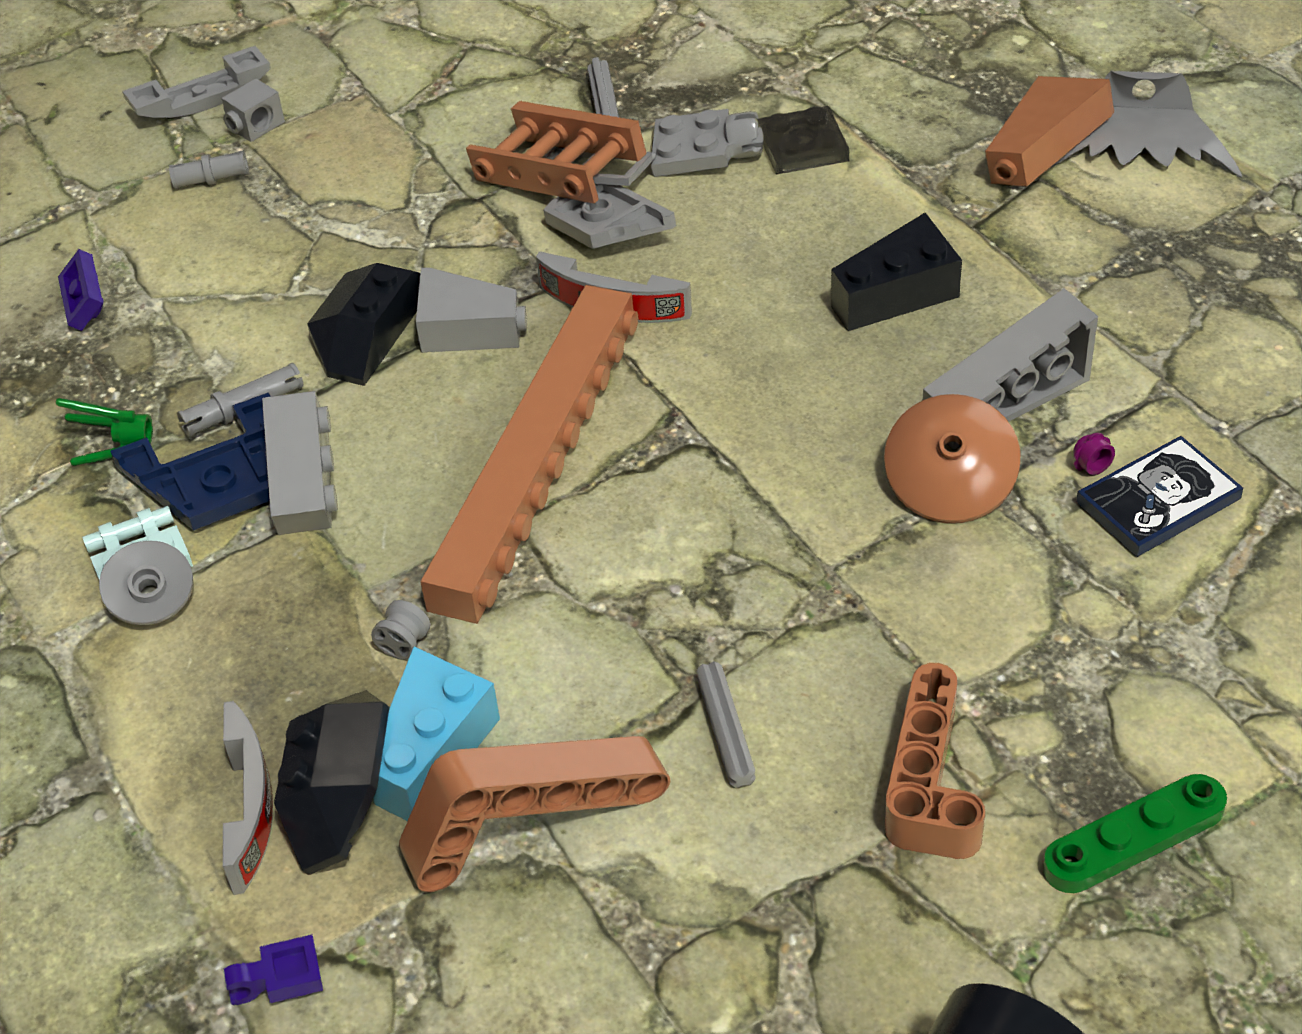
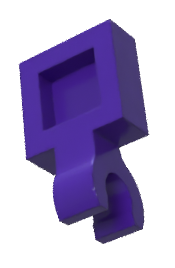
M312 934L260 946V961L237 963L224 968L227 990H229L231 1005L248 1003L256 999L265 990H267L270 1003L324 991Z

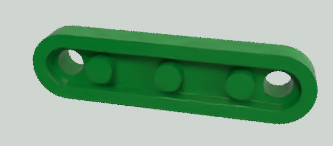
M1203 774L1185 776L1053 841L1045 851L1043 863L1044 877L1053 888L1061 892L1079 893L1219 823L1224 815L1227 793L1222 784L1210 776ZM1195 794L1205 796V798L1198 797ZM1072 856L1077 858L1079 861L1069 862L1065 860L1064 857Z

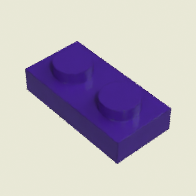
M78 249L59 274L58 280L67 324L82 331L91 318L95 319L101 312L103 298L93 255Z

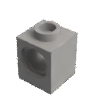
M256 78L221 98L225 111L223 118L226 126L231 132L239 134L250 142L285 122L278 91Z

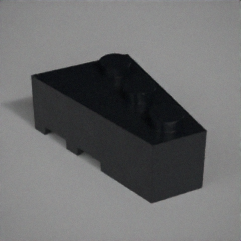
M925 212L831 269V307L847 331H851L959 298L962 259Z

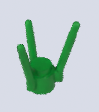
M58 398L55 401L59 407L94 414L67 413L64 418L70 422L111 427L112 441L120 443V447L146 437L151 444L153 424L150 414H135V411L117 410ZM119 447L71 458L70 464L77 466L111 459L110 451Z

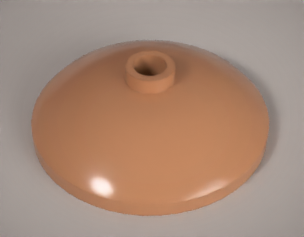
M939 395L915 404L896 421L888 435L885 446V471L895 495L914 513L936 522L964 523L989 514L1009 496L1019 474L1020 446L1011 424L990 404L966 395ZM949 442H956L961 446V449L957 452H949L944 446Z

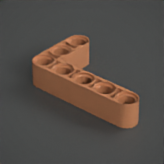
M641 736L453 750L441 755L430 767L401 835L399 847L418 888L424 892H434L449 886L457 879L484 819L649 803L665 793L671 780L648 739Z

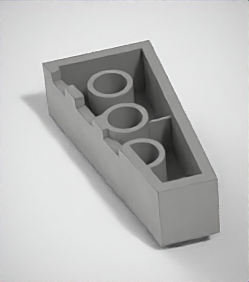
M1064 288L923 389V400L946 394L974 397L993 406L1009 422L1090 380L1098 316ZM956 442L947 443L953 450L960 447Z

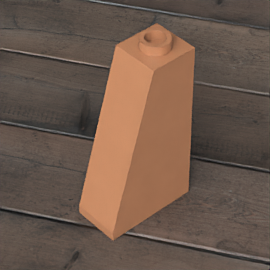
M1038 76L985 151L991 184L1028 186L1108 120L1114 113L1110 79Z

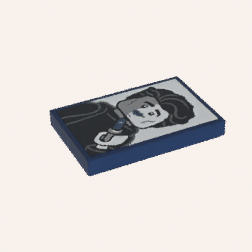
M1179 436L1079 490L1076 503L1138 557L1240 500L1243 487L1184 437Z

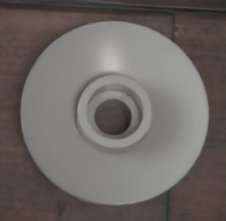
M140 541L121 548L106 562L99 580V591L106 608L118 619L135 625L156 624L169 619L186 604L193 588V573L186 557L177 548L160 541ZM153 585L157 587L153 592L141 593L142 589L146 586Z

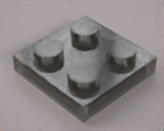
M829 106L811 107L807 110L785 114L777 113L757 119L758 127H761L763 132V146L776 175L849 161L850 149Z

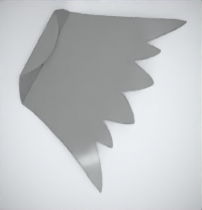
M1110 71L1104 79H1110L1114 106L1113 115L1050 167L1052 168L1088 145L1090 146V156H1095L1109 145H1112L1121 165L1129 163L1145 147L1160 164L1168 167L1179 147L1197 161L1201 160L1200 150H1203L1235 174L1242 177L1238 165L1227 149L1194 111L1190 90L1182 73ZM1140 80H1149L1155 85V93L1148 100H1138L1133 95V86Z

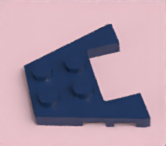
M265 393L233 405L236 419L244 432L240 436L165 464L159 462L146 437L111 450L114 464L164 507L168 506L171 513L192 530L268 502L270 499L262 398L271 396L269 393Z

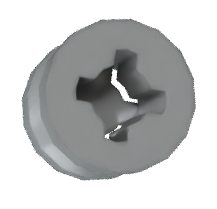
M394 600L386 609V619L379 621L372 629L371 637L376 646L385 654L401 660L409 659L413 647H417V639H422L428 633L431 626L430 620L424 611L416 605L404 600Z

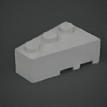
M315 391L262 398L270 513L278 534L283 535L332 528L331 512L338 511L335 485H330V472L334 471V458L332 447L329 445L331 422L328 407H320Z

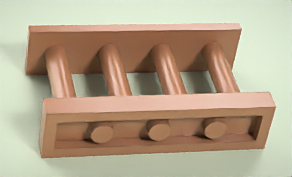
M524 101L517 102L511 108L517 129L496 148L472 144L466 148L472 171L477 181L593 204L599 200L593 177L614 157L639 161L647 154L639 121ZM525 141L535 143L524 154L514 152ZM553 147L565 148L553 160L542 158ZM583 152L595 153L584 165L573 163Z

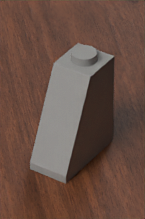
M421 268L416 326L421 353L519 348L520 331H527L526 306L518 305L516 289L433 268Z

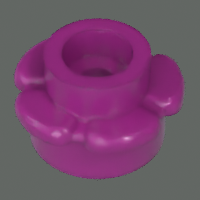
M1102 433L1083 436L1077 441L1073 450V457L1076 459L1074 467L1078 471L1084 469L1090 475H1098L1104 472L1111 465L1115 457V449L1111 445L1110 439L1104 437Z

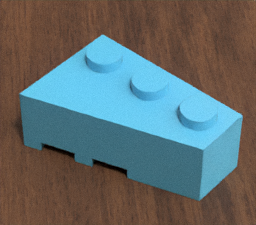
M415 646L413 647L389 708L378 787L373 798L376 806L408 821L434 761L449 751L478 748L500 720L494 683Z

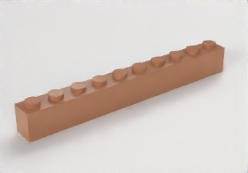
M585 285L420 581L427 612L478 624L486 607L490 608L494 604L498 592V584L504 573H510L515 560V552L520 542L526 541L530 535L532 519L538 509L542 510L548 498V489L553 479L560 477L564 467V458L568 450L575 448L577 445L580 428L584 420L591 418L595 407V399L599 391L606 389L613 364L620 362L624 351V343L628 336L634 335L637 329L638 313L633 311L632 293Z

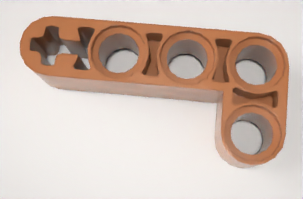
M927 663L916 669L912 677L886 795L885 835L889 842L901 849L954 859H966L974 856L982 845L985 806L982 800L973 793L940 786L955 716L957 676L947 665ZM930 699H936V703L930 701Z

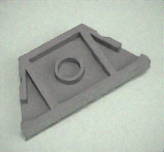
M595 184L599 198L595 204L557 196L543 210L548 225L592 249L676 227L674 212L621 185Z

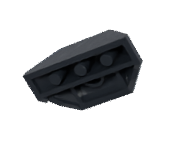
M374 263L343 275L307 323L329 378L361 386L366 385L417 313L420 283L419 272Z
M367 690L324 704L304 715L297 716L289 722L286 731V742L281 767L278 772L274 805L302 871L308 875L347 859L352 848V844L349 841L362 825L377 791L390 707Z

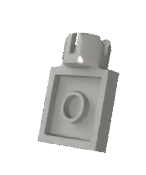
M728 109L705 110L701 113L681 116L669 115L665 118L655 119L652 152L656 154V158L651 162L654 177L728 167L730 158L740 159L758 156L763 150V132L755 120L759 119L757 112L748 111L729 115Z

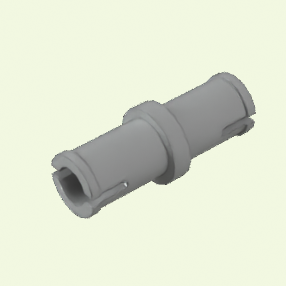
M240 150L236 153L211 157L210 154L202 155L201 160L177 165L172 164L169 165V173L174 189H179V187L203 182L212 185L216 184L218 179L242 174L247 175L249 174L246 155L243 150Z

